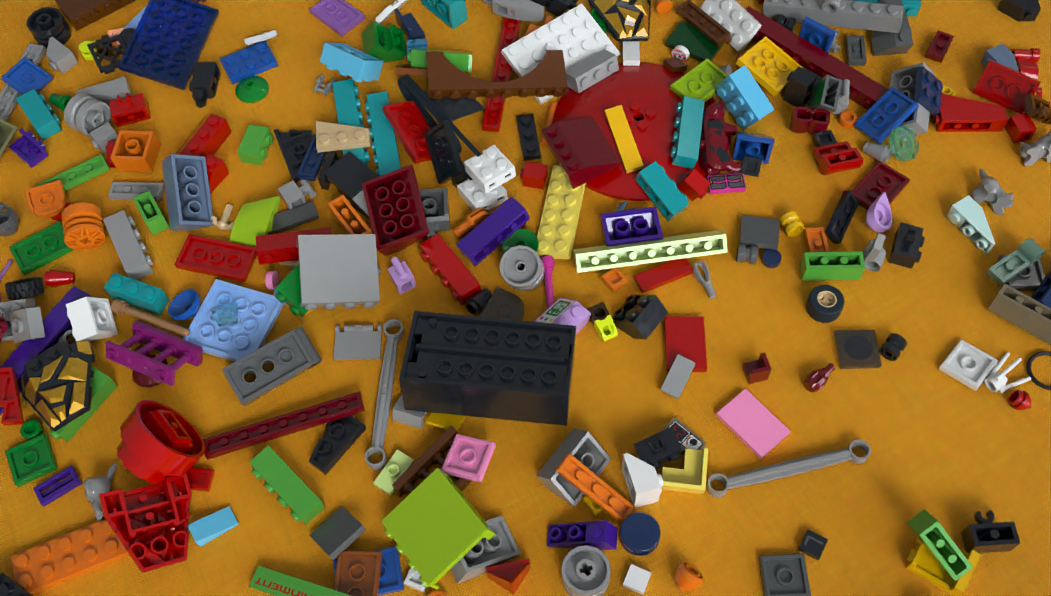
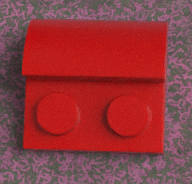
M848 141L813 148V155L819 164L818 171L822 175L860 168L863 164L864 159L857 148H851Z

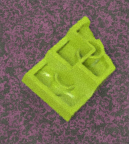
M280 196L243 204L233 224L229 242L256 247V236L268 235V232L272 231L274 214L278 213Z

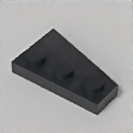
M352 416L328 422L322 439H319L310 457V464L325 475L367 429L363 423Z

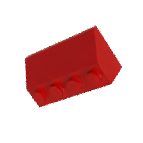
M214 114L208 115L202 119L175 154L203 156L205 158L209 154L214 155L232 133L227 120Z

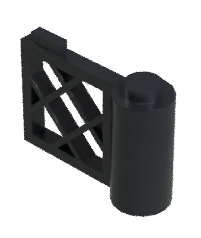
M126 28L119 35L87 44L100 73L108 74L114 72L116 68L131 63L141 65L146 63L149 58L136 30L133 28ZM119 41L120 45L117 49L111 47V43ZM97 47L104 48L101 54L94 52L93 49ZM107 50L115 52L113 58L105 55ZM119 54L125 55L127 59L121 61L118 60L117 57ZM103 59L111 61L109 65L103 67L100 63Z

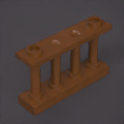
M450 426L392 484L394 491L400 497L404 493L410 494L415 489L414 483L419 478L426 479L431 474L429 468L434 463H438L441 467L445 462L444 453L451 448L454 438L458 434L456 429ZM453 476L457 480L455 485L461 492L472 482V480Z

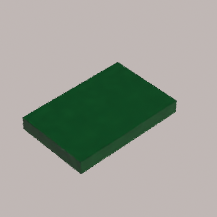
M681 21L665 41V46L674 49L677 45H682L688 49L689 57L703 62L707 58L712 61L724 43L720 46L715 45L692 25Z

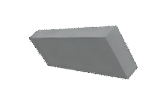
M112 182L108 197L110 200H133L132 198L149 190L155 201H162L165 184Z

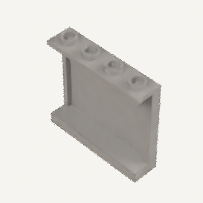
M375 234L297 236L296 247H298L301 295L300 307H305V310H315L317 307L336 309V306L352 309L356 308L357 305H363V308H373L380 302Z

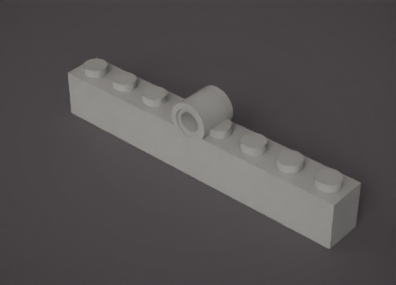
M765 0L763 9L764 15L771 20H778L779 15H784L786 18H796L795 22L803 23L805 17H808L827 26L899 33L903 20L904 6L849 0Z

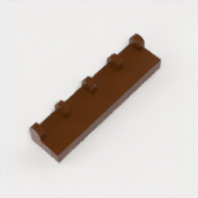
M690 0L685 1L676 8L678 15L715 45L720 46L724 42L726 44L731 42V33Z

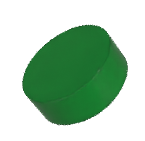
M28 420L21 426L20 433L26 440H30L43 433V426L37 420Z

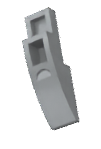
M483 0V3L493 7V13L503 17L522 21L544 20V7L530 0Z

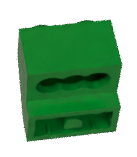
M373 21L362 32L363 51L383 60L384 63L399 61L407 55L404 30L392 24L386 28Z

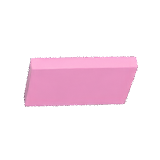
M746 389L716 414L760 459L791 432Z

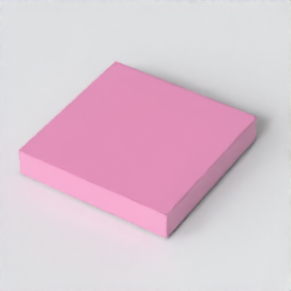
M456 434L441 470L448 475L482 482L496 447L495 442Z

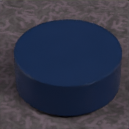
M767 249L764 251L761 260L764 266L776 268L779 266L782 256L777 250Z

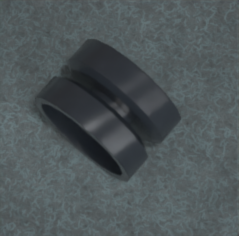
M45 7L38 9L27 19V27L38 45L45 46L46 49L48 48L50 37L55 38L63 45L71 37V29L60 10L56 8Z

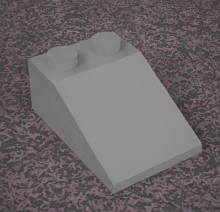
M503 516L485 521L495 535L490 540L483 537L451 568L457 584L485 573L486 567L503 564L521 554Z

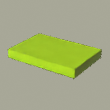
M707 58L671 84L670 89L681 99L687 96L706 102L717 93L715 86L728 77V75Z

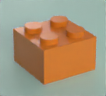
M120 130L110 159L118 171L152 172L161 144L154 131Z

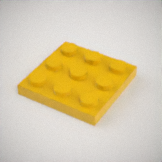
M766 36L735 63L740 68L745 65L755 81L773 96L786 87L788 84L787 77L792 71L794 72L798 67L803 68Z

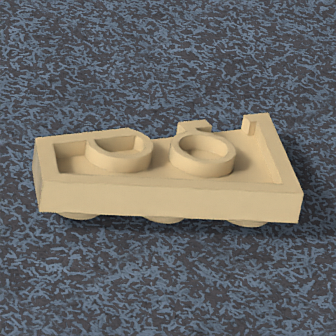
M316 121V149L318 153L371 147L369 128Z

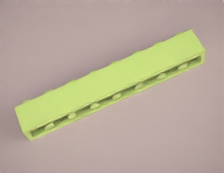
M721 230L663 237L660 240L573 249L577 273L728 253L726 234Z

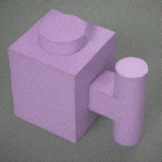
M397 257L392 258L391 262L393 265L387 270L398 293L401 295L417 287L415 278L405 261L400 262Z

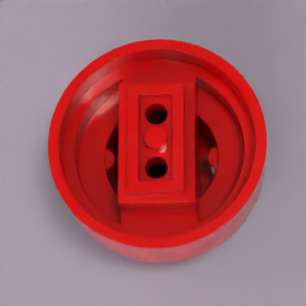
M143 400L139 402L120 426L122 441L117 447V457L122 460L124 467L132 471L137 478L145 479L149 483L161 484L169 476H183L206 451L205 442L194 425L174 409L156 401Z

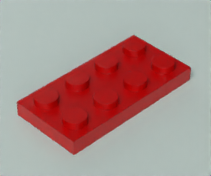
M409 101L384 105L382 111L413 163L431 161L424 136L430 130V127L415 102Z
M189 234L174 265L177 269L246 282L257 257L256 247Z

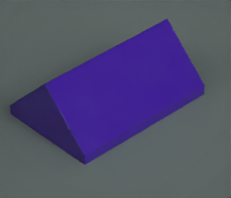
M656 207L601 214L603 242L606 246L663 239Z

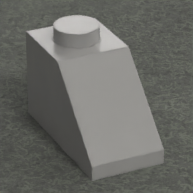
M49 38L46 53L50 61L48 64L54 71L58 70L64 74L78 64V61L67 47L55 38Z

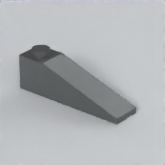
M879 0V4L903 6L901 0ZM904 9L899 33L873 31L871 36L873 56L906 54L913 46L911 28Z

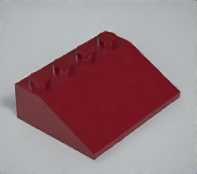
M593 118L555 122L541 130L548 148L573 189L622 164Z
M412 164L361 183L372 231L376 236L377 251L385 256L404 250L430 233Z

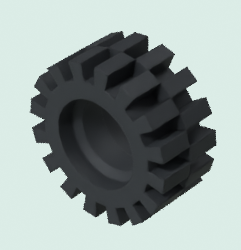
M41 277L19 279L5 284L9 300L26 299L45 293Z

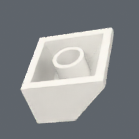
M84 297L66 304L67 316L71 321L72 334L76 341H94L118 335L108 299Z
M628 453L623 454L621 470L632 504L635 506L634 508L658 502L659 496L662 493L661 487L664 486L661 474H657L655 467Z

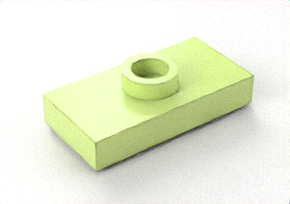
M396 450L373 482L374 486L391 496L394 492L392 484L415 462L414 459Z

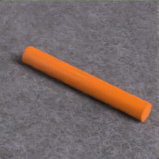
M555 102L550 103L544 128L552 125L557 105ZM542 135L540 145L546 146L547 144Z

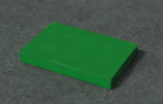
M61 221L9 247L24 276L75 250L68 247L64 242Z

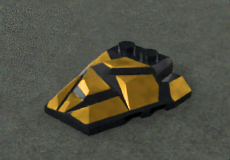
M588 0L591 8H596L599 12L598 17L600 20L604 19L606 21V28L617 42L648 41L651 0Z
M76 341L71 345L65 342H58L24 364V374H22L20 381L23 397L54 432L91 409L92 387L89 386V380L94 377V372L91 370V362H95V354L89 341Z

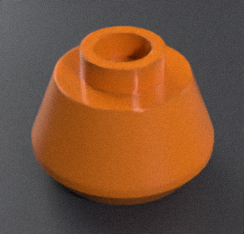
M687 562L678 563L674 579L676 581L675 585L684 592L686 590L692 591L703 584V576L694 566Z

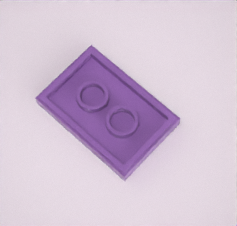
M321 0L309 9L313 16L341 37L365 20V15L345 0Z

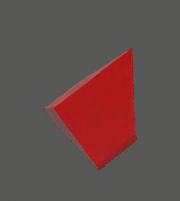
M528 558L486 567L487 576L514 595L531 569L530 560Z

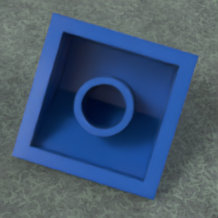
M737 132L734 142L733 160L743 161L745 155L762 158V163L768 164L774 144L773 136Z

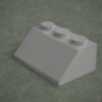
M574 428L536 475L550 491L573 507L576 506L584 494L555 471L566 454L570 453L597 476L600 475L611 460L609 455L588 431Z

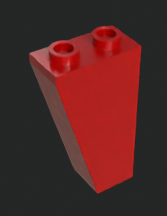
M942 93L940 113L933 116V124L936 125L937 132H1002L1008 121L1004 106Z

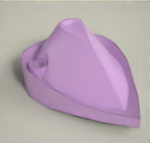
M885 192L879 195L871 204L866 215L865 223L878 233L889 230L893 224L892 213Z

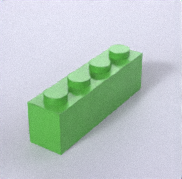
M269 445L249 461L253 467L251 470L253 475L258 480L264 479L266 482L263 484L271 494L276 492L279 496L277 498L278 502L284 508L289 506L292 510L290 515L297 522L301 520L307 525L325 509L322 501Z

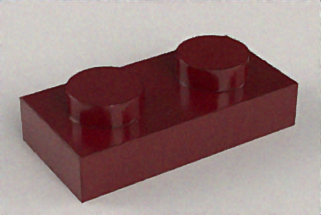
M938 30L925 57L942 63L954 36Z

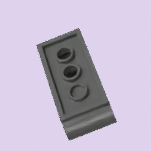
M299 327L223 368L222 371L244 407L302 374L305 370L316 366L322 361V358L304 328ZM266 364H272L274 369L271 372H265L263 367ZM248 374L256 375L255 381L251 383L246 382L245 378Z

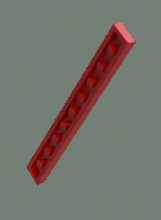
M504 18L491 82L510 81L512 67L501 54V51L518 41L521 20ZM502 96L488 98L482 131L500 132L506 98Z

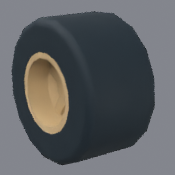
M819 285L809 294L806 303L807 313L815 321L830 323L841 314L845 302L840 290L834 286Z

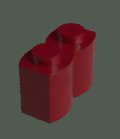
M795 107L790 120V131L795 133L808 132L812 135L827 131L830 123V112L824 109L812 110L807 107Z

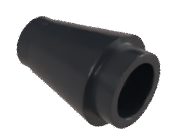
M483 288L467 299L465 304L467 311L473 315L480 314L492 297V293L487 288Z

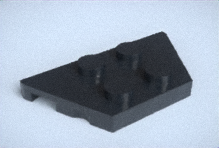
M430 98L451 122L485 109L475 98Z
M275 129L274 133L292 180L297 183L300 180L297 178V173L311 143L313 134L311 130L280 132L279 129Z

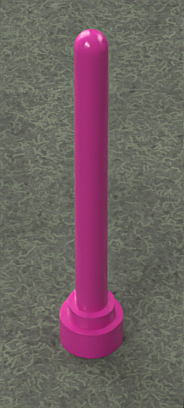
M544 256L541 260L545 268L544 278L548 309L554 303L552 271L555 263L553 257Z

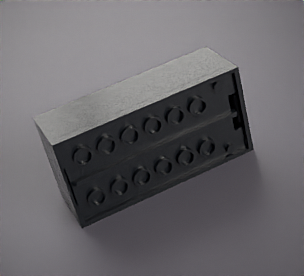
M414 311L399 378L405 410L567 426L575 355L576 326Z

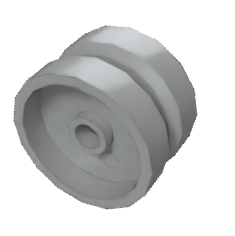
M84 93L77 94L66 105L64 110L65 123L70 128L92 137L90 135L91 131L107 122L110 123V107L90 95Z
M519 245L510 248L504 253L500 261L501 276L512 288L518 291L533 290L540 285L544 278L545 268L543 261L535 250L528 246Z
M587 545L571 550L564 558L561 568L563 587L569 596H603L608 589L611 573L609 560L605 554L596 547Z

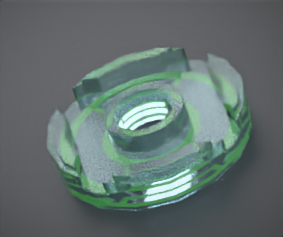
M907 125L894 128L889 139L890 149L893 155L900 161H909L915 158L919 149V142L915 139L916 133Z

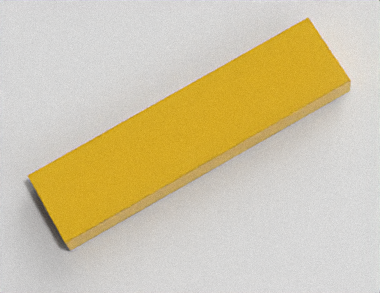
M622 105L606 109L605 115L626 174L643 169L644 165Z

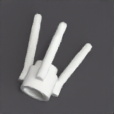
M1006 352L984 380L986 387L994 393L999 391L1002 394L1009 388L1031 380V377L1028 376L1006 385L1007 377L1005 375L1022 361L1021 358L1016 359L1002 372H997L1010 355L1009 352Z

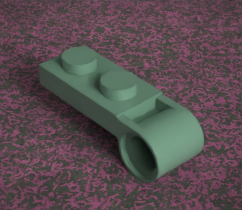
M1028 238L1017 250L990 267L986 273L1001 286L1040 259L1046 251L1032 238Z

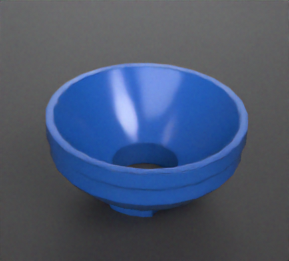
M194 289L182 291L171 301L168 314L175 320H188L191 317H195L200 307V295Z

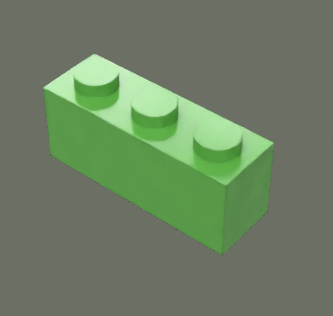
M862 251L804 252L800 262L802 281L860 280L865 270Z
M925 509L907 522L908 526L939 566L954 581H957L973 568L938 520Z

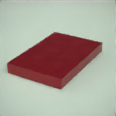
M878 161L851 192L859 201L858 205L868 210L871 204L883 192L886 193L890 205L908 185L910 179Z

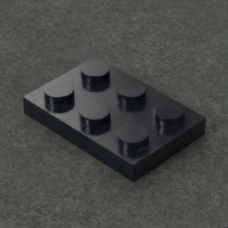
M444 120L424 134L438 184H444L464 172L450 120Z

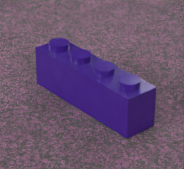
M510 197L456 245L461 254L474 266H477L526 223L530 217L526 209L513 197Z

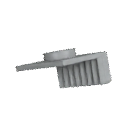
M40 307L23 308L9 313L14 343L45 337Z
M401 395L393 407V420L422 429L424 416L427 412L405 410Z

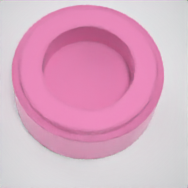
M268 271L265 276L266 287L269 290H275L280 282L279 274L277 271Z

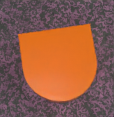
M61 180L24 190L29 209L40 218L56 216L66 205V194Z

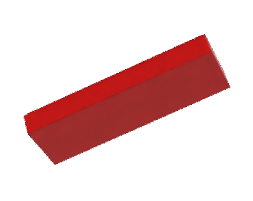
M687 258L676 259L634 275V280L643 294L690 275L694 270Z

